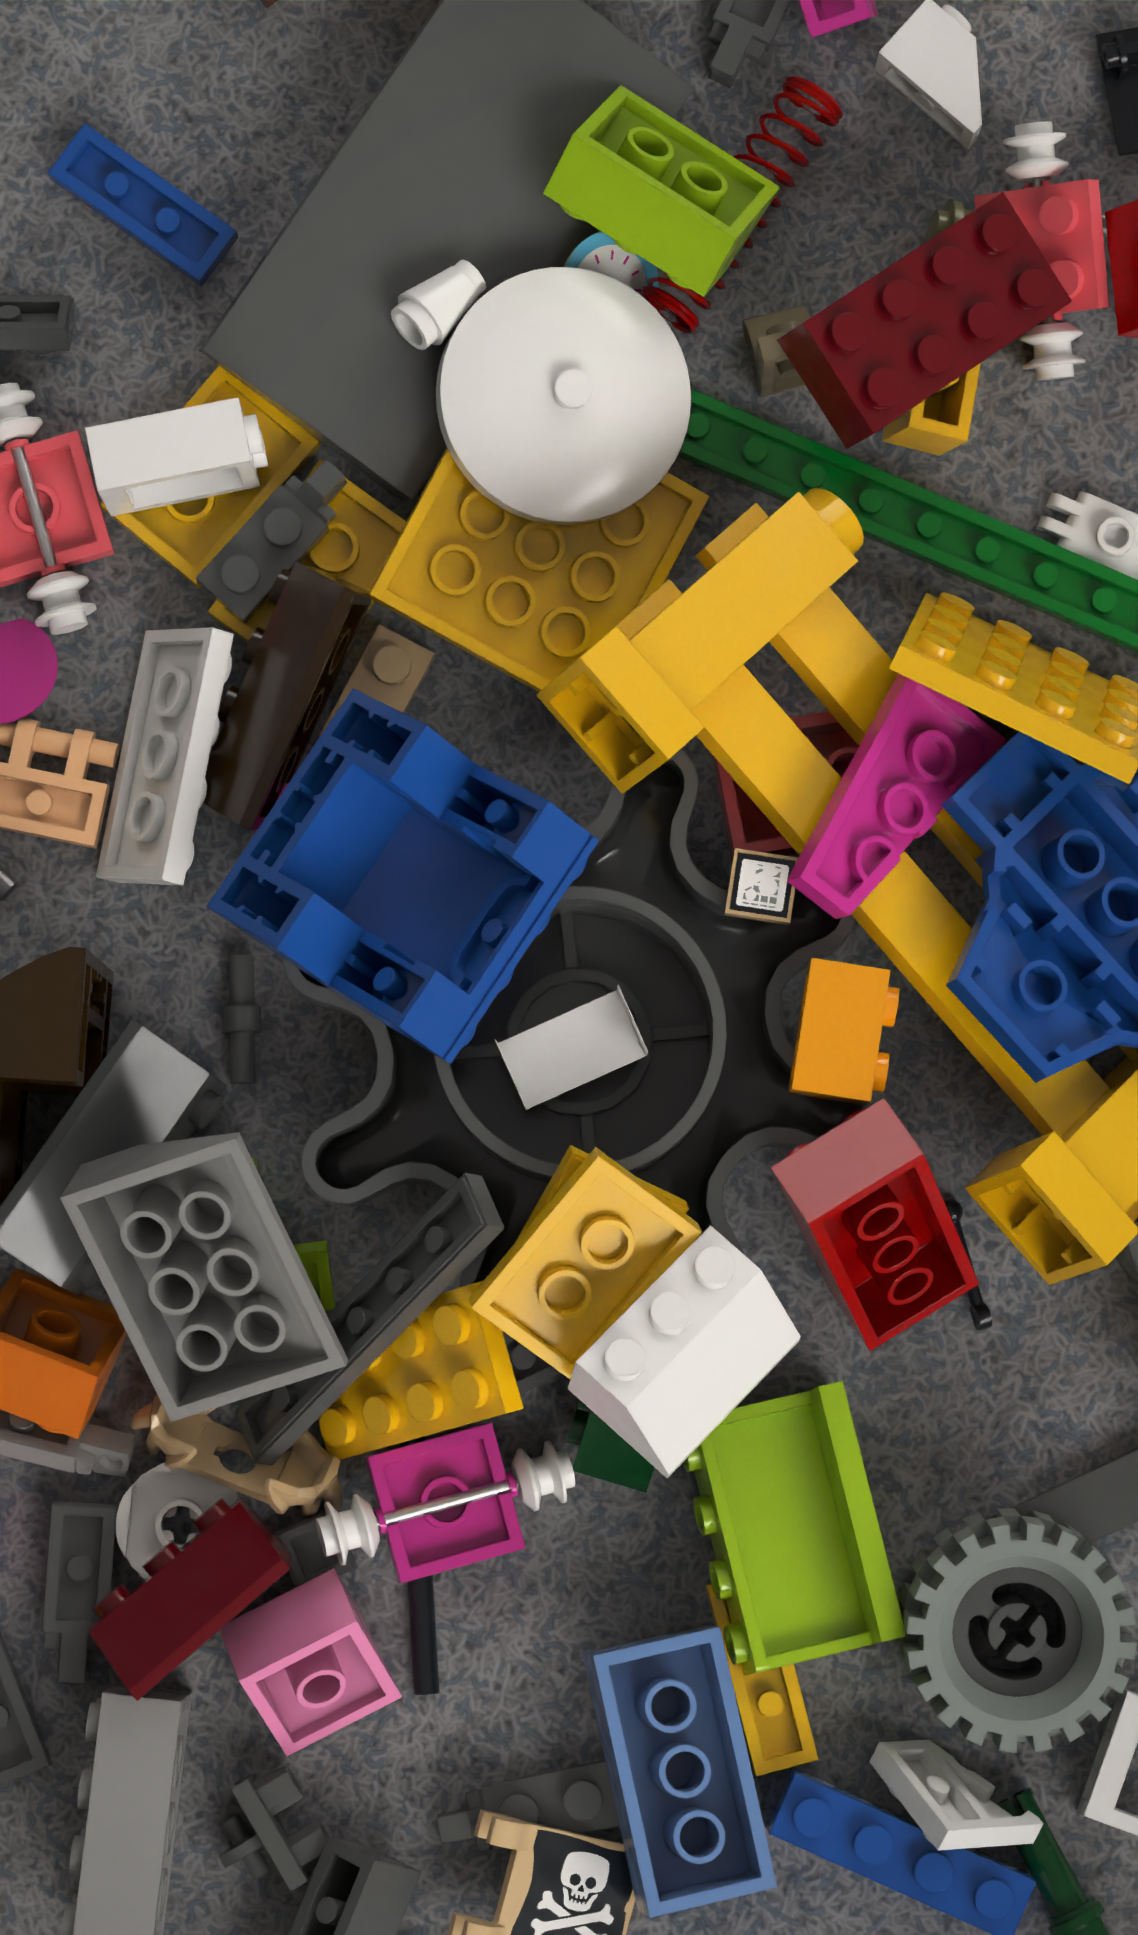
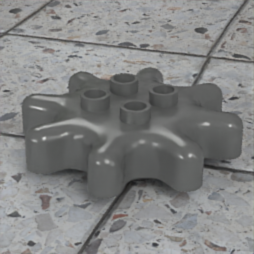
M680 749L668 761L625 793L621 794L614 784H611L607 801L598 818L584 828L599 840L587 858L584 871L577 879L571 882L550 914L548 925L534 938L514 968L509 984L502 991L498 992L477 1024L473 1038L466 1046L461 1048L451 1064L393 1030L283 959L282 963L287 979L303 999L316 1006L348 1015L367 1027L373 1035L378 1059L376 1080L368 1095L353 1108L323 1123L310 1134L303 1147L301 1159L305 1180L321 1198L334 1205L352 1207L368 1202L396 1186L413 1181L431 1183L447 1192L464 1173L482 1176L504 1225V1229L462 1271L459 1287L484 1281L514 1245L569 1146L572 1145L588 1154L597 1147L634 1176L685 1200L689 1207L686 1214L698 1222L702 1233L711 1225L744 1254L727 1222L722 1205L724 1185L733 1168L749 1153L766 1147L793 1150L802 1144L811 1143L839 1126L851 1113L860 1109H866L875 1103L873 1094L871 1102L865 1106L788 1093L795 1048L787 1040L782 1023V992L788 981L807 968L811 958L825 959L840 948L848 937L855 919L852 915L838 919L833 918L796 888L789 925L724 915L728 892L711 883L700 873L691 862L686 846L687 829L697 798L699 778L693 761ZM617 985H619L647 1047V1056L525 1110L496 1046L495 1039L497 1043L502 1042L616 991Z

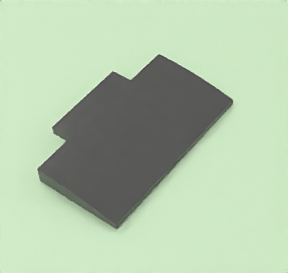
M440 0L199 351L400 500L413 501L436 468L447 447L437 415L436 382L440 360L452 331L441 345L431 344L425 350L415 348L400 334L391 318V310L398 305V296L450 266H454L460 260L470 262L480 272L486 284V289L478 295L472 306L491 290L500 278L508 280L532 270L564 267L572 251L583 240L594 233L600 232V230L588 222L569 216L558 203L543 194L572 134L620 85L673 119L694 88L582 0Z

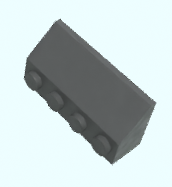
M132 1019L0 1206V1248L55 1284L78 1296L81 1295L85 1287L91 1288L100 1281V1278L60 1199V1196L81 1164L137 1145L190 1139L197 1127L203 1129L214 1119L222 1105V1097L220 1095L227 1085Z

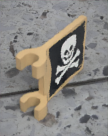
M480 1809L474 1836L486 1839L488 1844L512 1849L497 1909L492 1921L453 1912L447 1935H626L635 1902V1895L623 1843L535 1824Z

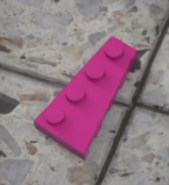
M898 674L791 871L787 882L833 918L838 919L850 916L900 861L899 855L915 838L922 837L938 820L935 816L943 809L941 804L1007 739L965 705Z

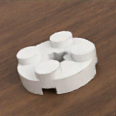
M162 1463L140 1475L123 1495L116 1516L118 1545L124 1557H127L131 1567L140 1573L139 1575L142 1578L146 1579L149 1574L142 1566L170 1541L175 1543L174 1532L164 1530L165 1517L176 1516L178 1506L190 1508V1518L196 1520L220 1498H223L230 1506L240 1496L237 1491L182 1468L170 1470L165 1466V1463ZM190 1533L187 1537L186 1543L190 1541L198 1533ZM175 1543V1545H176L179 1549L182 1548V1547L185 1545V1544Z

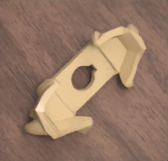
M156 1395L153 1402L143 1406L132 1417L130 1427L133 1430L150 1428L146 1440L148 1451L151 1455H156L162 1450L166 1455L165 1466L170 1470L177 1468L187 1470L265 1502L278 1514H284L290 1506L302 1505V1515L305 1518L312 1517L317 1513L322 1499L325 1502H330L337 1512L341 1510L343 1503L342 1486L337 1475L340 1460L321 1447L315 1437L309 1432V1428L292 1445V1450H287L273 1465L254 1462L255 1467L252 1471L238 1474L227 1470L221 1464L219 1457L214 1455L215 1451L224 1452L230 1449H237L247 1453L253 1459L243 1433L211 1420L207 1414L214 1409L171 1422L158 1395Z

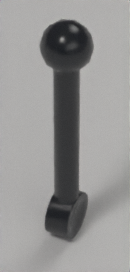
M947 1199L944 1201L973 1268L960 1223L963 1208L959 1202ZM979 1285L967 1291L971 1303L970 1312L974 1326L980 1331L992 1326V1317L988 1306L983 1302Z

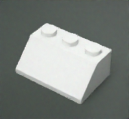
M710 1225L576 1361L568 1390L661 1474L668 1478L799 1342L801 1336L761 1269Z

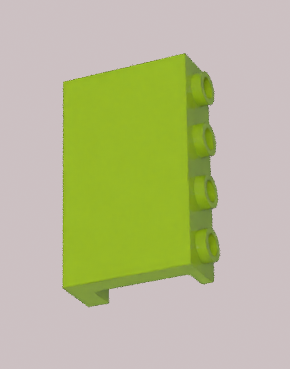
M843 1381L818 1386L810 1391L734 1408L683 1462L687 1472H695L700 1496L693 1499L697 1526L702 1536L710 1534L716 1560L709 1562V1575L716 1598L718 1600L726 1599L731 1625L724 1627V1636L732 1663H741L744 1676L906 1637Z

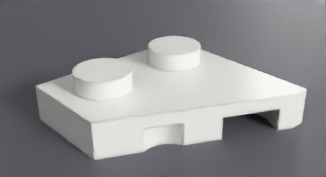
M929 1739L879 1742L869 1761L887 1784L890 1793L901 1802L921 1828L925 1838L938 1851L1033 1844L1044 1824L1038 1816L1029 1810L1022 1816H1012L992 1802L990 1797L995 1786L976 1772L961 1766L952 1755Z

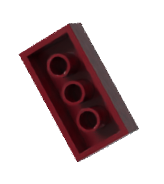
M1002 192L777 339L843 445L848 449L875 434L1071 303L1072 300L1004 192Z

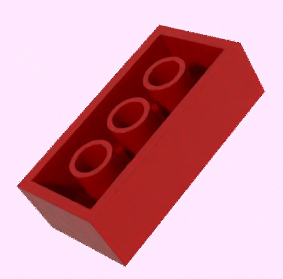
M885 1098L866 1109H860L851 1113L839 1126L811 1143L797 1146L787 1154L785 1159L770 1167L833 1297L869 1351L979 1285L924 1153Z

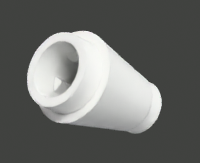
M460 260L454 266H450L401 293L398 296V305L391 310L393 323L400 334L417 349L425 350L431 344L441 345L476 301L478 295L486 289L485 281L480 272L470 262Z

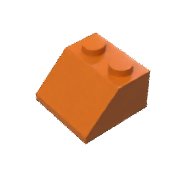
M15 1268L0 1291V1410L37 1423L48 1432L65 1434L79 1439L98 1405L127 1335L114 1306L82 1293L78 1296L54 1282Z

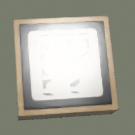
M735 848L724 915L789 925L795 887L788 883L787 879L798 858Z

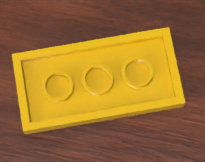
M483 1281L441 1293L318 1418L320 1431L328 1453L341 1460L524 1409L502 1330L473 1310L470 1305L469 1297Z

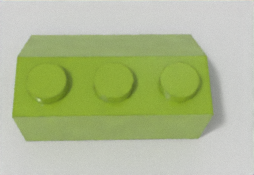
M620 85L572 134L543 194L558 203L569 216L578 220H584L611 237L622 250L630 254L639 255L664 271L670 280L678 286L692 289L704 297L727 271L775 198L780 187Z

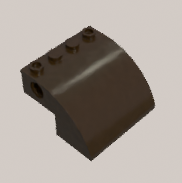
M68 947L42 956L0 980V1206L22 1176L28 1094L78 1097L108 1054L114 972L87 948Z

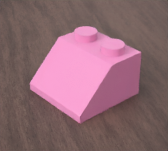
M335 1568L241 1615L220 1629L240 1684L286 1756L402 1698L355 1601Z

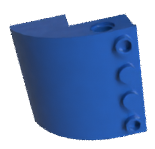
M352 688L207 904V907L333 992L451 1064L461 1048L466 1046L473 1038L477 1024L498 992L502 991L509 984L514 968L534 938L548 925L550 914L571 882L577 879L584 871L587 858L599 840L549 800L475 764L428 725Z

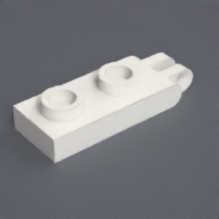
M1079 492L1076 500L1057 493L1050 494L1046 506L1067 515L1068 519L1066 523H1063L1048 516H1041L1036 527L1037 530L1045 531L1058 538L1057 546L1138 580V514L1086 492Z

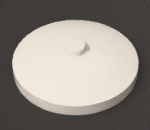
M549 267L522 273L503 281L483 295L461 318L452 331L440 360L436 382V407L440 429L453 460L462 474L482 495L502 509L527 520L553 525H579L595 522L623 511L649 493L666 475L682 447L687 432L691 408V389L687 364L674 333L655 307L643 296L622 282L598 272L581 268Z

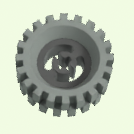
M1015 1508L997 1509V1518L985 1520L979 1512L963 1518L966 1528L952 1535L946 1527L933 1538L938 1547L929 1557L921 1551L911 1565L916 1573L912 1584L903 1582L899 1600L904 1607L902 1619L907 1636L900 1638L903 1644L904 1650L901 1651L906 1667L925 1702L931 1705L936 1716L949 1728L953 1725L958 1727L964 1738L982 1746L985 1738L992 1740L999 1751L1017 1753V1742H1029L1034 1752L1052 1749L1049 1737L1062 1732L1067 1740L1072 1742L1085 1734L1079 1722L1090 1714L1101 1722L1112 1710L1105 1701L1110 1690L1113 1689L1122 1694L1128 1683L1129 1676L1122 1667L1125 1659L1135 1660L1137 1642L1129 1634V1625H1136L1133 1606L1125 1599L1123 1594L1126 1588L1119 1575L1093 1544H1090L1079 1531L1067 1523H1064L1063 1526L1055 1523L1048 1514L1032 1510L1030 1517L1020 1516ZM1025 1583L1047 1592L1052 1597L1057 1609V1629L1055 1634L1047 1637V1627L1044 1618L1032 1603L1029 1605L1021 1594L1008 1591L992 1596L993 1591L1007 1584ZM981 1615L980 1624L984 1636L993 1649L996 1650L998 1647L1003 1656L1009 1661H1025L1034 1657V1660L1030 1664L1016 1669L997 1668L983 1662L972 1652L969 1643V1624L974 1616ZM1007 1616L1015 1621L1021 1618V1621L1026 1626V1630L1020 1636L1013 1632L1006 1634L1000 1625L1002 1620Z

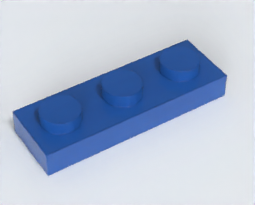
M86 123L83 124L47 172L50 180L201 287L239 238L234 228Z

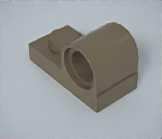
M805 305L743 319L742 321L746 344L751 343L755 364L752 365L760 397L806 386L777 339L810 319Z

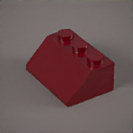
M242 1497L238 1498L230 1506L223 1498H220L192 1523L199 1531L197 1535L180 1549L173 1541H170L142 1566L149 1574L146 1579L130 1592L123 1584H120L92 1609L99 1619L92 1624L89 1633L127 1690L137 1701L290 1570L292 1555Z

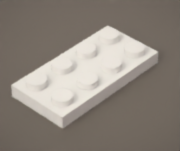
M213 627L145 631L96 872L97 878L119 883L184 885L186 872L190 868L194 857V844L192 840L198 810L202 806L207 792L205 775L210 750L219 733L218 711L223 686L232 668L230 651L233 633Z

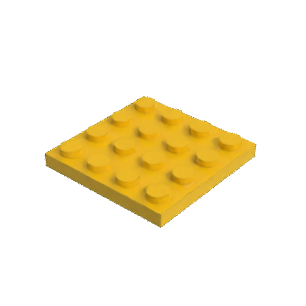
M446 447L369 591L370 598L535 691L540 692L665 582L710 496L667 472L661 481L643 498L610 517L579 525L544 524L514 515L487 499L462 474Z
M926 592L889 669L1130 785L1138 769V684L1119 675H1113L1111 680L1103 678L1087 670L1089 662L1072 651L1056 647L1053 653L1031 643L1032 635L1016 624L1005 620H998L996 625H993L973 615L975 608L967 601L955 595L941 592L937 598Z

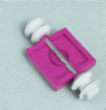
M492 1422L366 1456L365 1461L378 1508L372 1509L371 1505L358 1494L353 1495L350 1509L337 1512L330 1502H325L326 1516L316 1518V1527L325 1556L336 1554L341 1566L346 1565L348 1550L361 1547L370 1558L374 1557L380 1542L379 1534L385 1533L397 1581L402 1584L525 1549L512 1497L519 1496L520 1500L533 1511L539 1510L541 1496L551 1493L562 1504L566 1503V1489L575 1487L574 1471L566 1450L556 1451L551 1441L547 1440L544 1442L542 1456L530 1458L522 1448L517 1449L511 1464V1471L505 1472Z

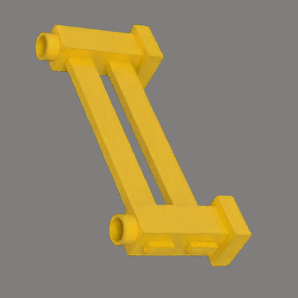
M821 488L810 489L803 496L799 492L796 493L770 516L755 503L695 555L707 571L681 593L673 582L668 579L536 696L621 794L668 761L693 737L697 736L788 843L801 855L842 778L744 666V663L770 642L860 746L899 673L889 669L893 660L830 588L833 583L858 562L853 554L862 547L864 536L857 517L838 496ZM943 808L935 816L938 820L930 829L983 889L982 868L975 859L984 851ZM903 851L899 855L900 861L851 915L1042 1134L1041 1137L996 1155L965 1189L1048 1285L1107 1266L1138 1234V1227L1134 1223L1138 1218V1048L1118 1045L1127 1057L1104 1080L1084 1060L1035 1083L946 986L972 928L910 856Z

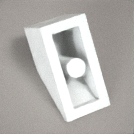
M925 0L879 51L875 70L969 150L977 141L982 126L976 37L970 33L972 30L970 23L955 8L946 4L941 8L933 0Z

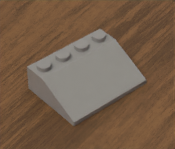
M239 1132L137 1145L80 1165L60 1196V1199L171 1422L347 1365L348 1358Z

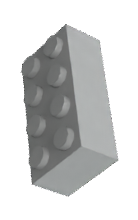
M115 1683L102 1692V1697H98L97 1702L90 1703L85 1740L86 1742L96 1743L94 1762H90L89 1768L82 1769L77 1799V1808L88 1809L86 1828H82L81 1834L74 1836L69 1864V1875L80 1876L78 1894L74 1893L72 1902H66L61 1935H164L192 1692L152 1688L137 1701L124 1684Z

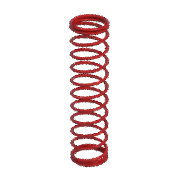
M791 76L786 78V82H783L784 92L774 95L773 104L777 113L760 115L759 124L763 134L754 133L746 136L745 143L749 154L733 156L737 160L746 159L764 166L768 170H772L770 172L774 175L775 179L787 187H795L792 177L774 164L760 158L752 148L751 140L754 138L762 139L781 149H785L791 153H787L789 159L801 167H809V162L798 150L773 137L765 126V119H777L787 125L800 129L806 133H801L803 139L813 146L821 147L823 142L810 128L787 117L779 106V99L788 98L795 106L806 109L802 103L813 108L821 114L812 113L816 119L828 126H837L839 119L843 116L840 105L826 91L802 77ZM795 88L807 93L808 95L816 99L824 107H826V109L802 96ZM775 196L770 206L779 208L781 207V202ZM762 217L756 226L767 228V222ZM748 238L743 247L753 248L752 241ZM734 258L729 267L738 269V261ZM668 276L667 278H649L648 286H643V291H640L639 294L655 307L662 317L664 316L659 310L669 313L665 309L667 308L670 312H675L677 315L674 317L678 323L670 322L676 329L685 333L696 332V328L700 325L697 316L680 300L668 292L653 286V283H664L685 292L696 305L703 309L710 310V302L692 289L678 286ZM719 279L714 287L725 289V284Z

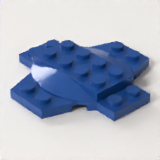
M1016 731L941 804L984 851L975 861L982 868L985 903L946 986L1032 1080L1037 1083L1116 1045L1138 1048V769L1129 785L1088 764L1078 765L1069 755Z

